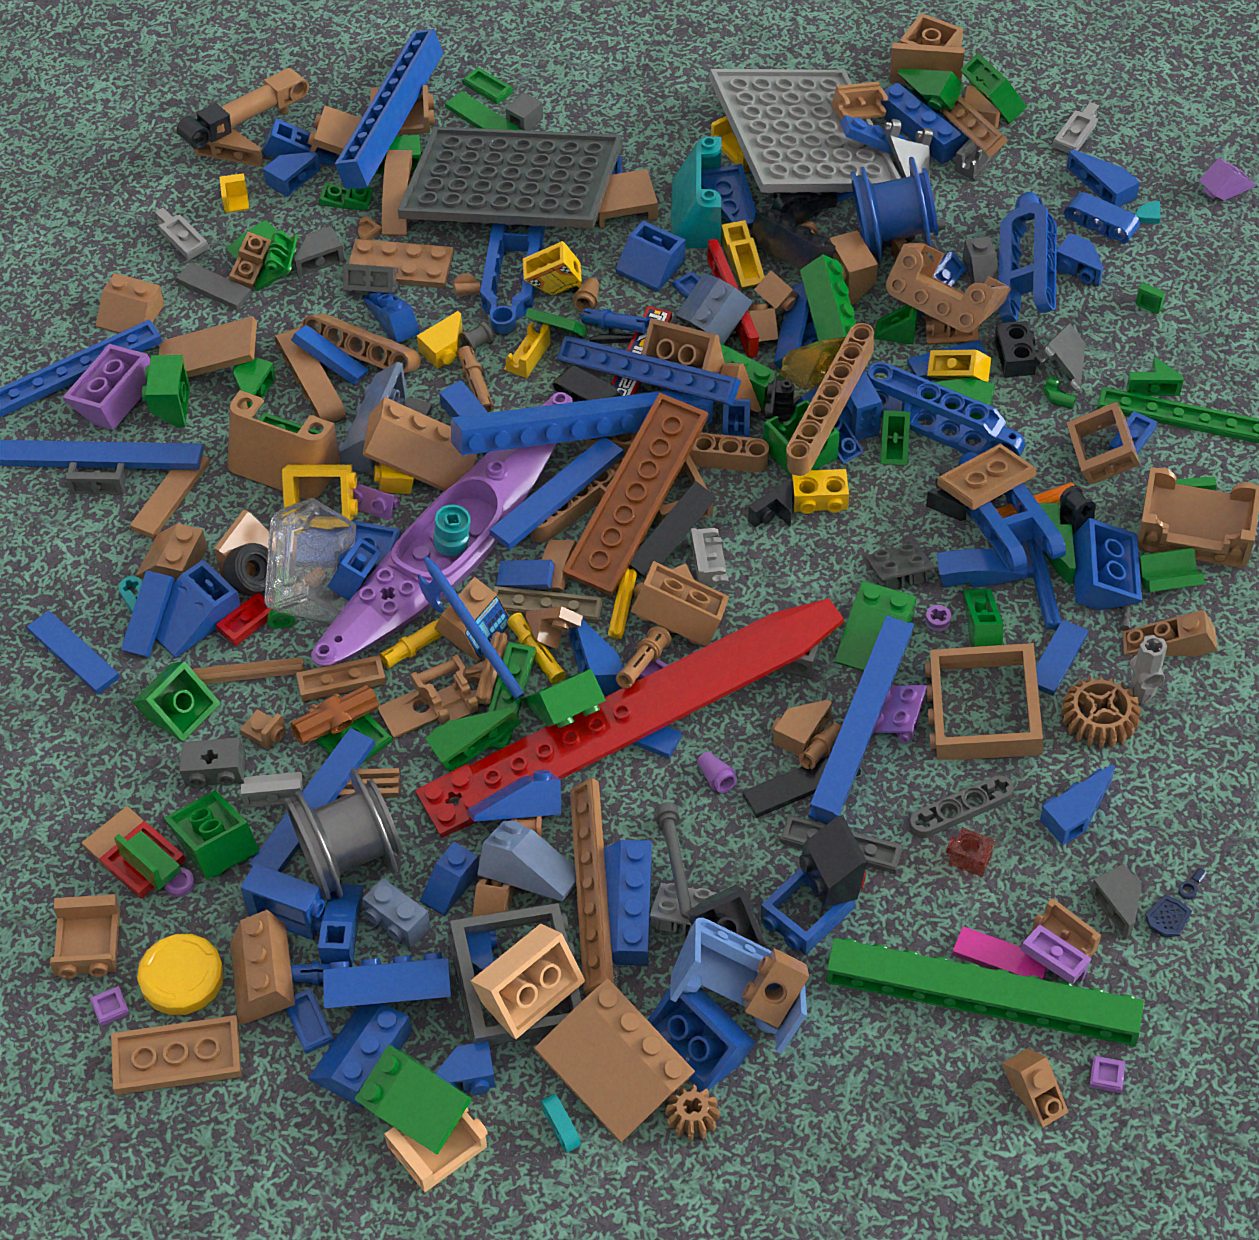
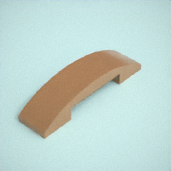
M412 150L387 151L382 194V236H407L408 219H399L398 208L409 185L412 168Z

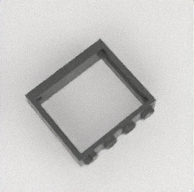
M559 903L450 921L447 934L471 1044L488 1041L489 1046L547 1036L569 1014L543 1017L517 1039H514L502 1025L485 1027L480 999L471 983L475 976L466 939L467 934L550 921L551 928L562 933L575 959L572 941H567L565 932L568 931L567 916L565 913H561ZM582 985L567 996L571 1011L583 1001L579 992Z

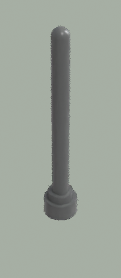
M665 802L659 804L655 808L654 813L656 823L664 829L680 914L683 918L687 919L686 912L691 910L692 906L675 828L679 821V813L674 803Z

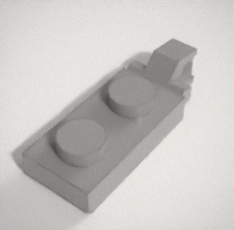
M1090 102L1083 112L1075 110L1055 137L1053 147L1068 154L1071 150L1078 151L1096 127L1098 118H1096L1097 108L1099 105Z
M164 208L155 212L157 222L159 223L157 226L161 234L188 261L209 249L208 242L180 214L172 217Z

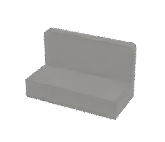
M301 772L245 777L244 784H241L244 808L285 804L284 801L288 798L294 803L296 801L295 793L297 791L303 792Z

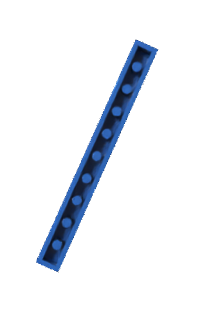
M435 29L413 31L337 159L335 166L345 189H362L369 185L422 92L423 85H426L443 55Z
M666 390L451 417V443L461 455L636 433L643 424L659 392L708 412L706 423H712L714 401Z

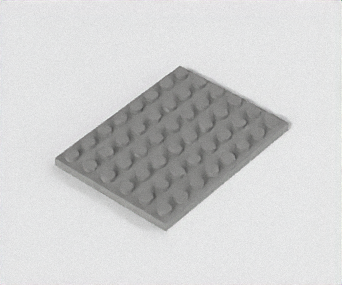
M710 69L709 79L760 192H853L850 172L855 171L856 176L860 175L861 167L865 168L867 177L872 184L901 178L888 153L845 136L840 124L841 118L831 107L836 86L852 84L845 70ZM862 119L867 124L874 126L871 119Z

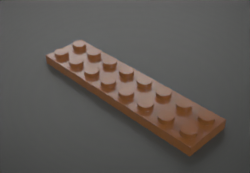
M659 392L562 570L566 577L613 597L634 554L641 545L708 419V412Z

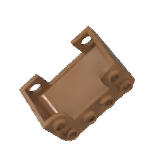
M924 243L903 244L887 279L886 288L888 293L894 298L961 332L968 333L975 330L1003 305L1011 290L1010 286L987 276L985 283H973L964 293L934 278L944 253ZM925 252L933 256L934 261L930 267L923 266L922 255Z
M239 390L231 401L227 467L232 473L283 491L282 469L288 464L341 465L334 423L310 415L296 434L253 418L263 404V398ZM247 401L252 403L250 408L247 406ZM313 426L323 428V431L319 434L314 435L308 432ZM299 477L300 497L303 499L319 497L333 477Z

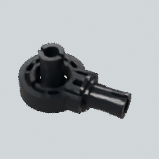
M774 192L773 198L775 201L771 209L781 212L783 217L796 220V224L800 225L807 218L817 215L819 210L835 208L838 201L834 192L820 195L814 192Z

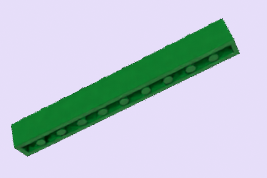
M834 938L826 983L1135 1047L1140 1034L1144 1000L1136 999L1128 994H1110L1098 988L1086 989L1073 986L1068 982L1056 983L1042 980L1040 977L1033 975L1022 976L1012 974L1004 969L992 970L982 968L974 963L962 964L949 961L944 957L933 958L923 956L910 950L898 951L888 949L880 944L868 945L858 943L851 938Z

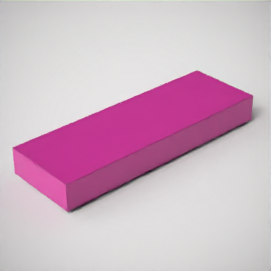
M964 926L952 952V956L992 970L1004 969L1012 974L1022 976L1033 975L1040 977L1042 980L1047 971L1045 966L1022 952L1020 946Z

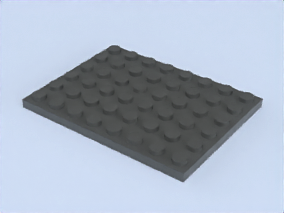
M434 127L398 208L399 219L554 226L557 228H594L623 144L622 135Z

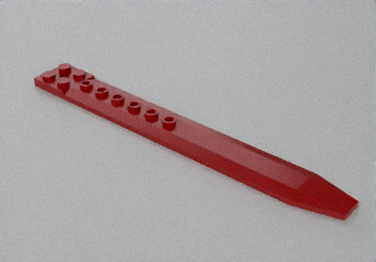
M829 598L771 613L634 682L630 688H622L606 696V701L598 704L600 710L587 716L580 712L572 716L574 722L559 729L557 724L546 726L469 766L466 764L416 789L415 792L440 837L448 836L478 822H474L468 816V809L521 777L534 775V771L549 770L551 774L556 775L559 779H563L798 660L844 622V618ZM452 797H460L459 804L456 806L453 803L447 804V802Z

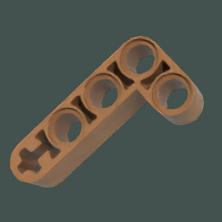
M609 467L529 533L530 538L539 543L547 542L598 505L616 472Z

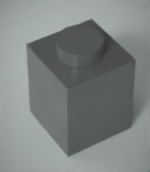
M526 93L520 95L505 108L506 120L522 130L529 131L543 120L542 102Z

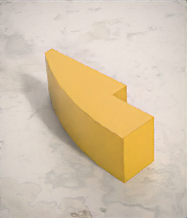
M746 220L721 225L722 244L740 288L745 289L757 286L765 276L754 239L750 237Z

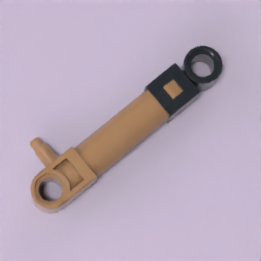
M286 68L264 79L263 86L222 106L214 103L196 112L197 119L193 116L184 117L178 123L177 134L192 148L201 149L209 141L214 142L231 134V127L272 107L281 110L282 114H287L290 104L306 96L309 91V83L292 68Z

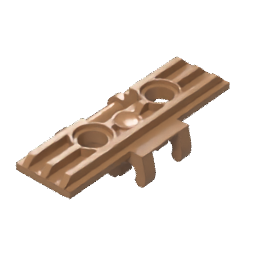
M456 654L451 656V660L419 674L416 672L411 673L410 679L416 690L382 704L377 709L393 739L437 720L441 725H444L448 721L460 719L478 711V701L475 696L477 690H470L468 683L472 681L479 682L485 661L466 668ZM452 671H457L453 675L454 683L439 691H436L433 684L424 685V683ZM421 703L430 706L423 713L414 710L415 706Z

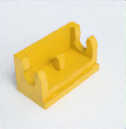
M531 322L527 327V336L514 355L509 353L506 357L504 370L528 378L551 344L550 326L543 324L539 333L534 329V322Z

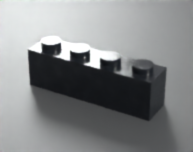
M767 209L766 212L755 213L751 238L754 239L755 245L799 270L822 254L833 259L836 246L826 241L827 238L825 236L814 234L810 228L797 225L796 220L781 216V212L777 210Z

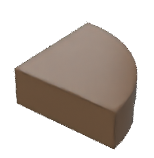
M366 215L360 220L358 227L359 239L372 240L382 233V227Z

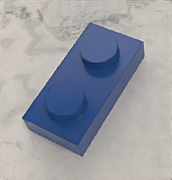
M1133 411L1127 419V424L1138 455L1156 430L1157 421ZM1119 432L1109 444L1108 451L1123 445Z

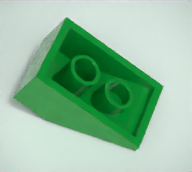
M862 581L834 663L864 671L886 615L907 623L912 622L917 596Z
M592 669L572 675L523 698L525 705L547 726L557 724L558 729L574 722L572 716L580 712L587 716L600 710L598 704L606 701Z
M216 790L164 817V821L195 867L207 880L221 875L229 867L248 860L251 855L260 851L248 822Z
M388 1044L354 1100L438 1155L472 1098L409 1054Z

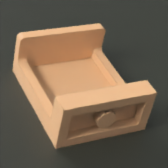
M468 1107L438 1155L403 1132H399L395 1127L385 1133L388 1148L424 1192L431 1189L487 1148L486 1135L488 1132L479 1119L473 1120L467 1113L469 1111Z

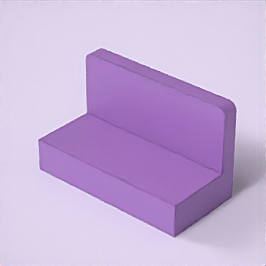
M1040 924L1022 943L1020 949L1072 985L1076 980L1080 983L1084 980L1091 962L1090 957Z

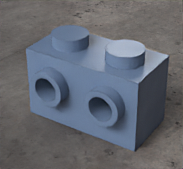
M384 878L362 898L366 918L372 924L380 925L384 928L392 939L397 942L401 941L409 948L431 928L428 911Z

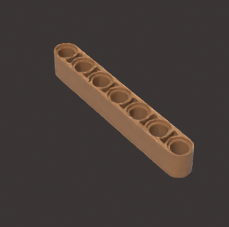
M858 323L852 326L789 441L786 454L787 468L791 474L802 476L809 473L870 360L874 351V331L870 325Z
M638 432L606 437L624 450L625 456ZM700 433L689 455L695 466L761 472L768 467L769 445L766 441L759 438ZM602 437L586 439L587 449Z

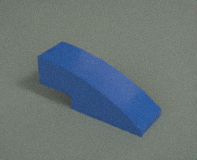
M461 380L439 392L440 405L451 417L488 413Z
M963 549L936 553L943 588L971 583L972 587H984L1027 578L1026 567L1010 572L994 549Z

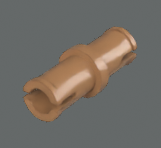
M830 722L821 734L815 735L810 740V746L799 755L800 764L806 769L810 767L813 769L822 757L828 756L833 749L842 726L836 722Z

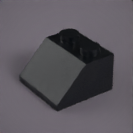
M840 815L805 841L802 855L799 857L801 870L803 873H807L811 881L813 894L819 897L824 908L857 900L867 866V860L844 816Z
M737 885L707 897L686 912L691 926L697 918H705L762 947L766 946L744 888Z

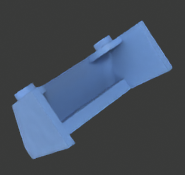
M697 918L689 930L671 973L670 1000L676 1002L682 992H697L702 985L744 1006L742 993L749 981L754 982L758 975L757 968L760 961L765 955L769 957L772 951L708 919ZM771 983L766 989L776 990L780 987V984ZM805 985L779 1028L754 1017L756 1026L761 1031L775 1034L776 1052L780 1054L783 1053L807 1017Z

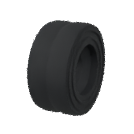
M249 543L236 547L227 555L224 562L226 581L238 593L243 595H253L268 590L274 584L277 577L276 559L272 552L261 544ZM247 562L253 563L256 568V573L253 577L246 572Z

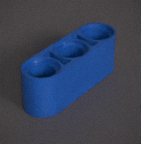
M1085 192L1078 193L1064 211L1067 220H1074L1080 226L1089 230L1094 229L1100 232L1099 234L1112 240L1121 241V244H1126L1140 226L1139 218L1132 212Z

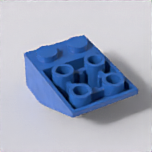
M203 559L181 574L174 582L156 640L174 658L178 657L217 629L216 624L240 606L238 592Z

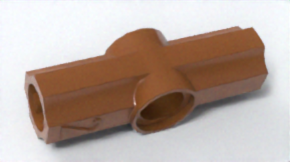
M366 685L341 698L339 696L328 698L316 710L292 721L290 726L296 740L303 746L328 733L337 734L342 732L354 720L378 709L379 703L372 688Z

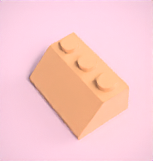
M539 924L471 980L482 1004L514 1039L521 1036L585 982L562 933L543 924Z

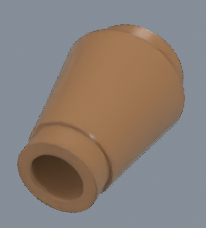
M587 278L574 294L573 303L578 311L587 313L583 311L585 308H596L599 291L597 279Z

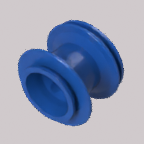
M912 156L909 158V177L872 184L867 177L864 167L860 168V175L856 176L855 171L850 172L861 237L872 255H876L879 262L882 261L881 249L884 241L921 234L923 243L931 247L930 233H933L934 236L939 234L928 172L926 168H922L921 173L918 174L917 166Z

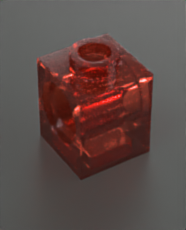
M962 827L958 836H952L948 844L946 853L950 854L949 865L983 877L993 856L996 840ZM966 850H969V851H972V852H974V853H967V852H965V851H966Z

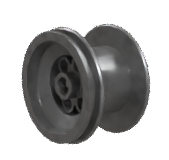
M353 768L350 770V777L354 793L315 809H312L306 803L304 797L298 791L295 793L297 802L292 803L289 798L284 801L303 854L326 901L331 899L330 893L335 891L338 898H342L341 873L382 856L390 872L396 875L398 868L393 852H396L398 856L403 854L396 827L373 779L367 780V786H365L360 775Z

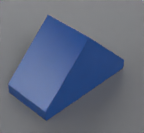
M735 399L733 406L723 404V435L749 437L750 399Z

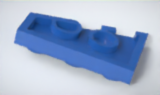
M742 164L701 170V188L715 190L721 195V215L727 223L746 220L748 230L752 229L756 209Z

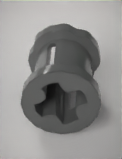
M484 321L480 322L478 327L473 330L460 333L462 344L470 348L472 347L474 352L477 347L485 343L490 344L494 342L493 333Z

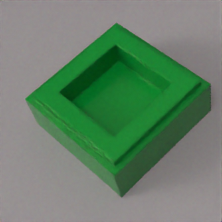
M1142 282L1138 289L1135 304L1159 314L1163 308L1166 292Z

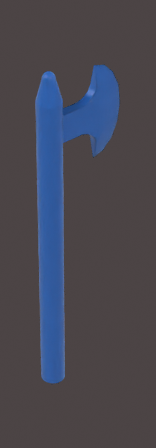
M425 556L424 562L433 580L428 583L420 574L418 575L419 586L424 597L436 611L443 613L445 610L440 601L441 592L444 594L514 699L518 700L525 694L438 565Z

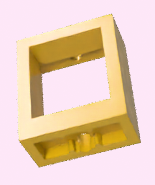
M288 464L282 469L285 523L349 524L354 519V516H357L358 501L353 499V489H356L357 475L352 473V465ZM299 477H340L342 513H301Z

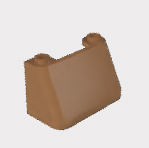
M1151 467L1137 537L1138 549L1140 551L1157 553L1193 548L1195 550V560L1237 568L1246 566L1256 536L1259 514V485L1241 482L1232 488L1231 493L1176 484V475L1169 469Z

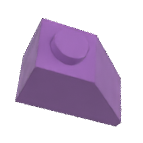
M1220 157L1199 179L1205 186L1203 191L1212 199L1218 197L1223 201L1256 186L1242 170Z

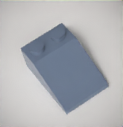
M704 273L676 313V316L698 330L719 335L720 343L724 344L753 301L727 282Z
M503 821L483 842L477 874L479 876L559 901H563L576 885L575 866L535 831L523 827L519 822Z

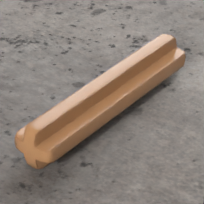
M497 631L493 633L490 643L500 658L503 659L508 636ZM487 658L475 694L478 704L488 705L491 702L498 677L497 672Z

